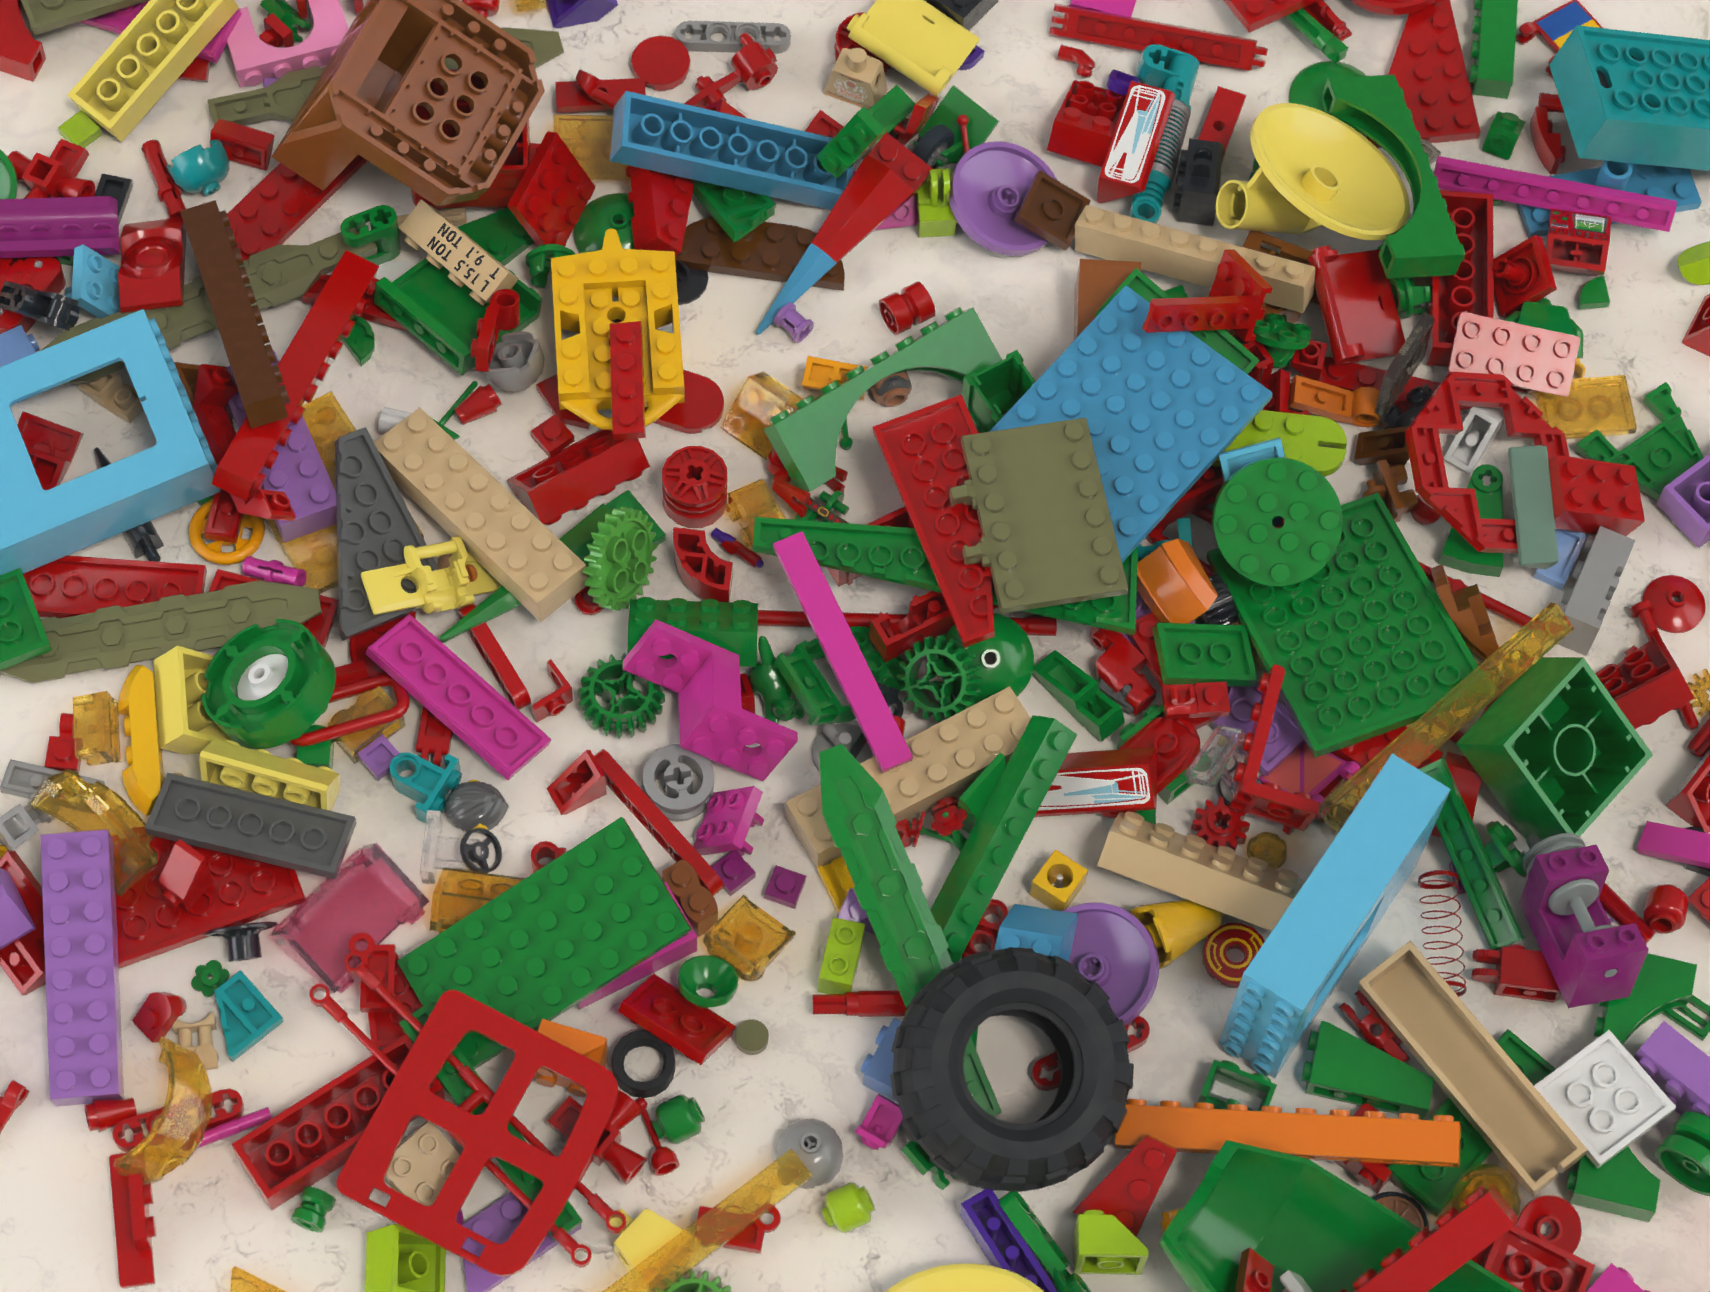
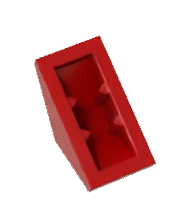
M585 750L547 790L561 815H566L606 795V777L591 750Z

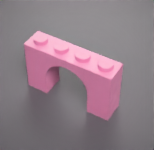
M307 0L308 10L314 25L312 32L300 44L287 48L273 47L264 43L255 32L248 7L240 8L242 15L227 39L228 52L239 86H256L263 82V78L279 79L291 71L315 66H326L348 31L340 1Z

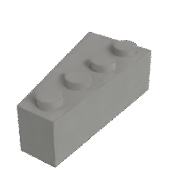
M1602 526L1599 527L1596 536L1589 534L1582 552L1587 554L1585 562L1578 560L1572 577L1577 579L1574 587L1567 586L1561 603L1566 605L1564 612L1557 611L1550 626L1551 629L1556 630L1551 642L1587 656L1600 630L1603 618L1618 585L1619 577L1625 568L1635 543L1634 539Z

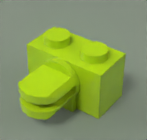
M950 168L930 170L929 178L915 194L919 238L955 236V228L958 222L949 203Z

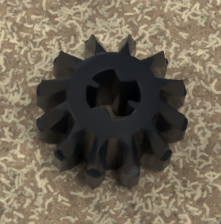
M1217 575L1210 576L1208 578L1218 597L1210 608L1200 615L1201 621L1204 624L1229 625L1236 621L1237 617L1232 594L1222 577Z

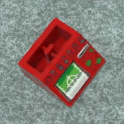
M1551 209L1545 242L1551 270L1597 277L1603 276L1610 243L1611 217Z

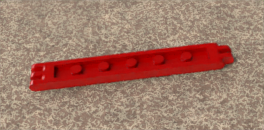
M1054 4V11L1065 14L1064 17L1052 15L1051 22L1062 24V28L1050 27L1049 34L1139 51H1144L1149 45L1158 44L1188 53L1198 59L1199 62L1248 71L1252 70V66L1265 67L1266 60L1254 58L1255 54L1267 55L1268 49L1257 46V41L1253 39Z

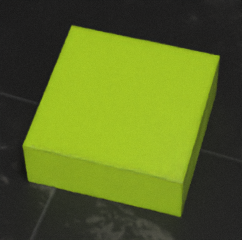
M82 110L58 127L59 133L63 138L83 148H86L102 135L101 128Z

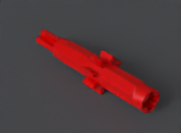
M899 990L846 992V994H813L812 997L813 1014L887 1017L905 1016V1011L907 1010Z

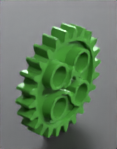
M623 506L620 509L614 508L612 514H605V523L600 521L597 523L599 532L591 533L594 542L593 544H587L590 555L584 557V561L589 562V564L583 570V573L588 574L589 577L584 584L590 587L588 595L594 597L593 603L599 604V607L620 611L621 608L628 609L630 599H636V594L643 595V584L649 585L647 575L648 573H654L650 565L651 562L657 560V557L652 556V551L657 548V544L652 543L656 533L651 532L653 523L648 522L649 516L642 514L641 510Z

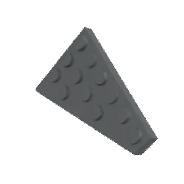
M366 427L340 436L335 441L339 635L342 641L422 609H415L414 607L373 615L360 575L362 572L406 564L404 558L405 546H426ZM433 557L420 560L422 566L428 565L432 571L439 570ZM401 580V587L405 592H416V586L411 580Z

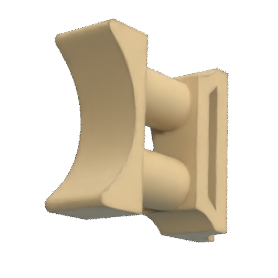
M211 1012L204 1020L197 1023H185L176 1019L172 1025L174 1034H178L179 1041L178 1051L174 1056L175 1072L184 1073L218 1069L219 1056L213 1048L212 1030H217L214 1012ZM192 1032H198L199 1046H192Z

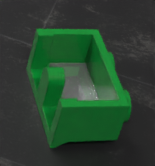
M1214 1059L1198 1102L1214 1104V1109L1227 1110L1229 1104H1240L1248 1106V1111H1261L1262 1106L1270 1105L1277 1084L1272 1083L1263 1074H1250L1242 1071L1233 1062L1227 1060L1220 1062Z

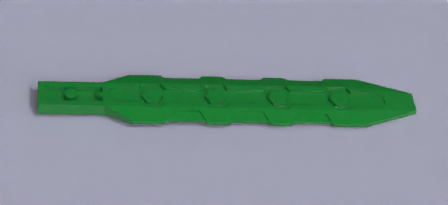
M839 744L818 753L822 816L835 847L840 849L855 885L853 888L861 909L866 911L881 947L879 952L886 969L892 973L905 1007L908 1010L907 1006L918 991L932 980L938 972L953 964L947 950L949 945L941 926L936 924L921 888L923 883L915 864L910 862L895 827L897 824L883 789L843 744ZM977 1027L966 1046L963 1063L964 1077L968 1090L977 1104L989 1115L995 1116L1002 1113L976 1051Z

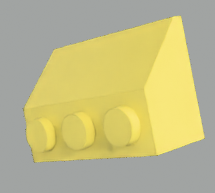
M176 646L153 660L160 749L184 755L198 754L213 739L220 741L231 740L208 716L202 703L201 694L206 695L208 685L204 675L214 657L213 655Z

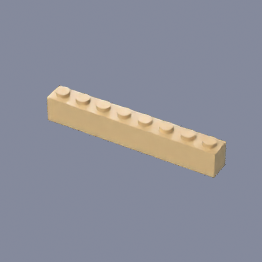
M1089 205L1085 206L1075 223V251L1107 260L1141 262V269L1212 288L1224 250L1235 249L1273 287L1271 293H1266L1263 303L1304 313L1314 294L1315 267Z

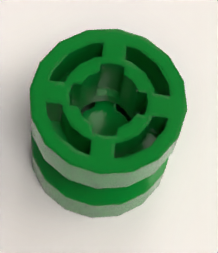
M306 1186L300 1196L302 1200L301 1205L294 1210L291 1220L302 1228L321 1233L326 1225L325 1216L327 1212L333 1209L336 1199L323 1190Z

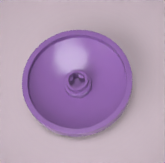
M987 142L970 149L954 167L950 176L949 203L958 224L976 243L1002 255H1027L1043 248L1049 241L1018 224L1014 219L1035 174L1039 170L1056 180L1057 178L1042 159L1026 148L1008 142Z
M1084 903L1063 910L1064 912L1077 913L1079 915L1069 962L1076 965V971L1085 978L1097 982L1110 997L1108 1003L1119 1020L1123 1019L1124 1025H1127L1145 1009L1157 986L1159 957L1151 935L1135 916L1111 904Z

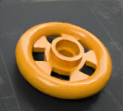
M213 499L209 500L197 509L190 521L189 539L193 549L206 561L219 565L240 563L246 557L252 556L259 549L264 538L265 524L263 518L245 514L237 543L214 540L215 542L206 545L202 535L205 532L206 519L209 516ZM244 528L252 529L249 540L241 539ZM235 544V551L222 552V546Z

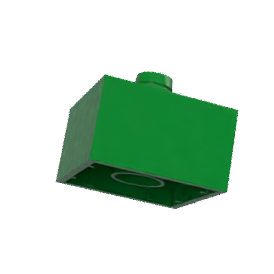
M1535 657L1456 743L1526 840L1530 836L1537 835L1540 841L1564 833L1581 836L1653 756L1584 657Z

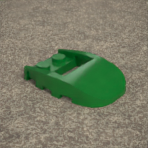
M861 626L850 627L876 682L897 690L900 686L904 685L905 681L896 678L897 674L905 672L899 666L900 661H902L901 657L898 656L884 662L869 638L870 628ZM817 638L809 642L805 640L796 645L792 654L785 656L783 652L778 654L772 667L774 670L780 671L810 717L808 720L810 725L844 723L856 719L849 705H841L813 662L814 660L825 658L829 664Z

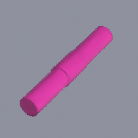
M266 1107L188 1137L184 1141L190 1152L265 1123L272 1119L269 1108Z

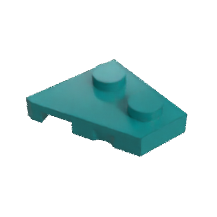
M241 970L214 990L227 1052L232 1062L284 1022L283 1017Z

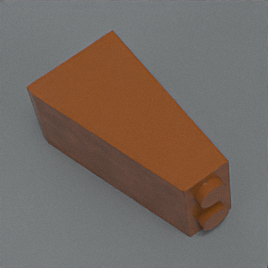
M1080 259L1074 295V340L1096 318L1095 313L1135 268L1141 271V262Z

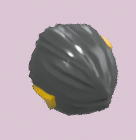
M470 780L455 787L447 798L444 808L447 817L451 819L452 823L462 831L466 830L468 832L475 828L493 829L505 816L509 805L505 802L498 789L491 784Z

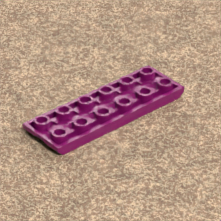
M111 196L0 199V258L74 256V248L83 244L100 255L120 254L117 199Z

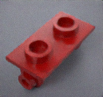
M1323 0L1303 8L1340 41L1353 34L1347 28L1346 23L1341 21Z

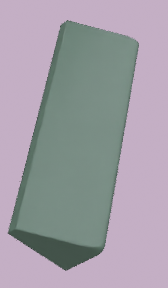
M1547 446L1510 447L1508 449L1519 566L1546 570L1559 561Z

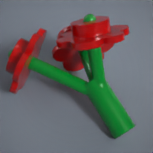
M950 796L937 801V806L933 807V811H931L934 822L931 824L932 830L922 827L925 811H922L920 819L913 818L912 824H909L910 837L914 838L912 847L916 846L919 834L953 843L961 852L967 840L960 833V829L963 827L962 822L967 818V813L964 809H957L959 800H956L954 796Z

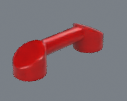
M579 69L576 81L590 99L614 110V106L619 99L597 88L601 81L599 78Z

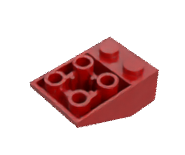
M1074 80L1054 119L1047 151L1103 167L1126 95H1120L1111 90L1096 87L1088 81Z

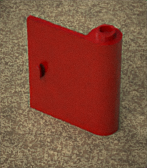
M1321 246L1313 249V255L1308 257L1309 265L1315 267L1314 285L1336 365L1408 354L1391 284L1385 275L1378 256L1381 249L1338 255L1336 249H1331L1330 246Z

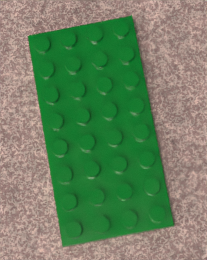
M620 817L405 955L397 962L422 1005L428 1004L432 1011L444 992L457 990L536 1031L539 1029L542 1019L551 1021L681 938L690 932L692 928L628 823L623 817ZM476 1032L467 1033L457 1045L474 1069H477L508 1049Z

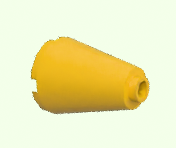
M1190 900L1140 905L1130 912L1143 924L1151 935L1158 952L1159 969L1168 966L1219 928L1223 918L1222 912Z

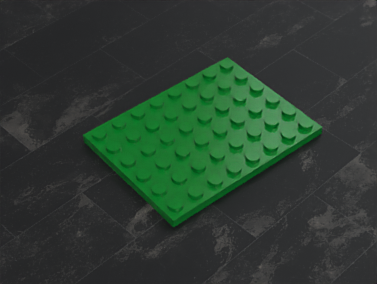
M1379 493L1341 505L1343 527L1340 542L1334 555L1323 569L1302 582L1287 586L1259 584L1242 576L1231 567L1219 548L1207 551L1206 559L1214 574L1222 577L1227 584L1235 602L1234 607L1237 611V616L1241 624L1245 625L1248 636L1266 670L1269 672L1274 664L1284 668L1285 675L1280 695L1314 758L1490 696L1492 690Z

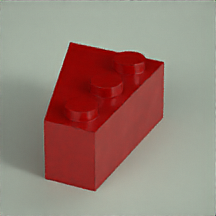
M627 166L625 168L626 177H630L632 191L628 193L629 202L633 203L635 214L631 218L634 249L673 251L675 256L682 251L695 182L684 177Z

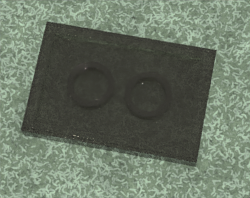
M1424 312L1383 376L1374 413L1382 417L1387 416L1424 359L1434 324L1433 316Z

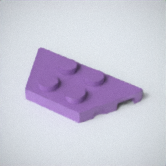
M510 1192L465 1222L462 1226L494 1243L503 1244L507 1242L521 1223L528 1209ZM579 1225L577 1228H575L568 1234L570 1236L573 1235L575 1232L581 1229V1225ZM547 1234L528 1264L559 1243L557 1241L554 1243ZM467 1238L462 1248L479 1257L485 1246ZM463 1259L467 1292H489L511 1277L491 1274Z

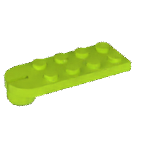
M1261 410L1224 451L1227 452L1280 437L1285 457L1301 461L1313 467L1325 477L1335 473L1342 466L1347 451V438L1341 426L1326 417ZM1219 457L1211 466L1220 467Z

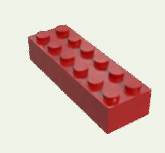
M1440 190L1442 198L1446 200L1450 219L1455 223L1458 240L1464 246L1465 258L1461 262L1456 275L1427 277L1431 301L1426 302V365L1448 367L1458 316L1461 312L1494 318V271L1492 270L1494 264L1493 194Z
M405 1034L381 1051L400 1069L413 1046V1042ZM374 1055L231 1144L236 1158L271 1211L301 1193L304 1187L312 1186L346 1164L395 1077ZM435 1078L429 1088L430 1092L445 1100L443 1086ZM419 1116L413 1117L411 1122L417 1119Z
M1481 1185L1465 1197L1466 1199L1463 1202L1466 1205L1461 1209L1457 1210L1455 1206H1452L1440 1215L1438 1220L1435 1221L1438 1226L1430 1231L1426 1226L1412 1236L1411 1240L1407 1242L1410 1247L1405 1251H1402L1400 1247L1396 1248L1383 1258V1261L1380 1263L1382 1268L1375 1272L1371 1267L1356 1278V1281L1352 1284L1354 1289L1350 1292H1428L1515 1227L1519 1218L1494 1185L1487 1189ZM1343 1288V1289H1341L1339 1292H1347V1291H1346L1345 1288Z

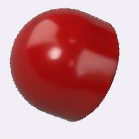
M1418 494L1416 496L1418 504L1411 511L1412 517L1416 522L1423 525L1434 524L1441 515Z

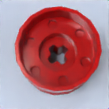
M687 446L676 450L667 458L662 468L663 507L668 517L676 524L687 528H703L714 524L723 516L727 507V467L723 459L716 452L703 446Z

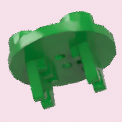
M1491 821L1486 825V828L1492 840L1484 848L1494 871L1499 873L1512 867L1520 876L1526 877L1527 873L1522 867V860L1526 852H1520L1513 842L1517 838L1506 824L1502 826L1499 821Z

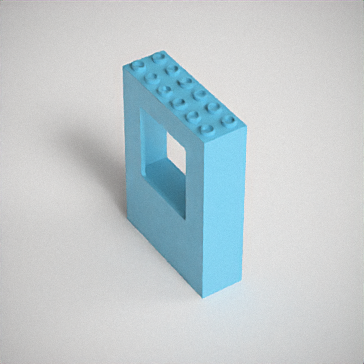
M144 309L0 367V575L21 568L24 574L221 492L220 488L212 485L217 464L190 403L186 389L179 377L176 365L171 358L168 346L155 318L149 320ZM123 361L140 401H142V407L157 440L156 445L49 490H43L12 413L11 406L110 364Z
M1392 753L1243 973L1219 1040V1044L1223 1045V1049L1229 1055L1245 1059L1251 1063V1067L1259 1074L1270 1075L1274 1079L1277 1077L1417 866L1451 790L1450 788Z

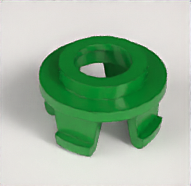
M545 244L530 251L526 255L525 260L526 265L530 268L531 284L539 288H545L548 272H551V258L574 255L575 252L558 244Z
M1389 279L1398 315L1401 318H1410L1412 314L1416 313L1420 315L1427 313V309L1419 304L1431 301L1430 286H1415V279Z

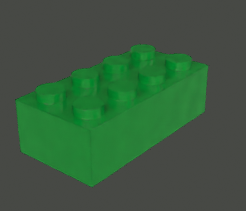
M651 597L630 599L627 655L657 619L738 654L740 666L756 667L758 603H751L747 600L719 602L715 599H705L702 601H687L683 598L655 600ZM668 654L660 657L663 659H671L674 657V655Z

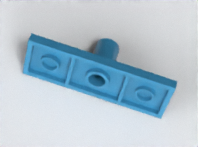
M1603 161L1601 167L1548 176L1677 201L1675 213L1699 209L1702 203L1691 171L1685 168ZM1516 203L1528 239L1534 235L1539 237L1547 236L1550 210Z

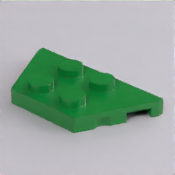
M691 179L695 182L693 194L733 242L739 241L775 214L776 204L769 196Z

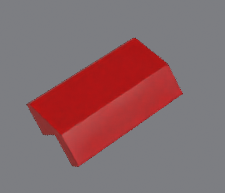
M7 851L0 858V868L10 873L36 929L1 949L0 965L21 995H27L46 984L43 894L41 885L17 852Z

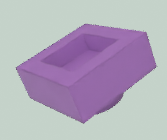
M383 734L357 753L358 759L378 781L390 773L389 765L391 760L400 754Z

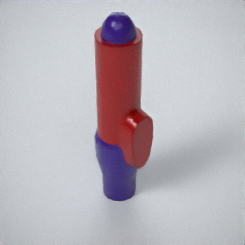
M718 528L712 531L711 536L727 552L733 555L736 554L754 568L764 566L762 557L737 541L735 537L722 532Z

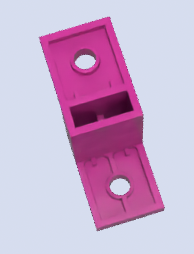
M656 619L623 660V670L678 693L680 747L764 781L798 742L796 731L742 709L738 654ZM668 654L674 655V657L671 659H663L660 657ZM754 743L760 744L758 747L755 748L745 746L752 745Z

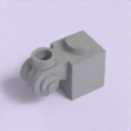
M47 790L43 793L41 791L39 793L35 792L29 796L31 800L27 802L28 805L24 808L21 804H18L0 817V843L8 851L13 850L40 830L37 824L46 821L50 823L55 819L54 817L57 815L60 807L54 803V799L50 798Z

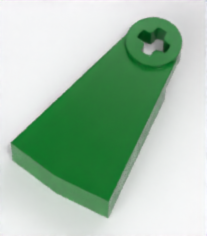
M1489 464L1480 465L1473 471L1467 488L1475 489L1480 518L1503 519V475L1498 468ZM1484 476L1490 477L1491 483L1489 486L1483 485L1482 479ZM1452 527L1437 564H1443L1466 573L1499 577L1503 569V553L1478 552Z

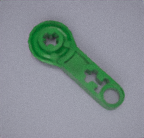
M1009 1191L1001 1197L999 1203L1002 1209L1053 1277L1057 1292H1091L1078 1274H1070L1067 1271L1066 1267L1071 1264L1023 1197L1015 1191Z

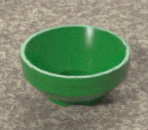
M703 955L692 957L681 965L678 972L679 991L689 1002L701 1008L718 1007L728 1003L734 997L738 988L739 978L734 967L725 960L715 956ZM705 988L711 990L715 995L710 998H704L698 995L696 991Z

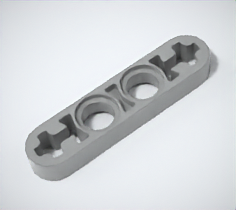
M684 21L676 28V40L680 41L688 51L737 53L743 48L739 41L740 35L742 33H752L756 37L755 42L761 43L765 50L770 48L774 54L787 51L790 47L791 33L787 26L780 23ZM715 32H722L727 37L725 40L717 42L712 40L710 36ZM686 33H692V39H686ZM702 33H705V40H702ZM761 34H765V42H761ZM775 35L780 36V41H774Z

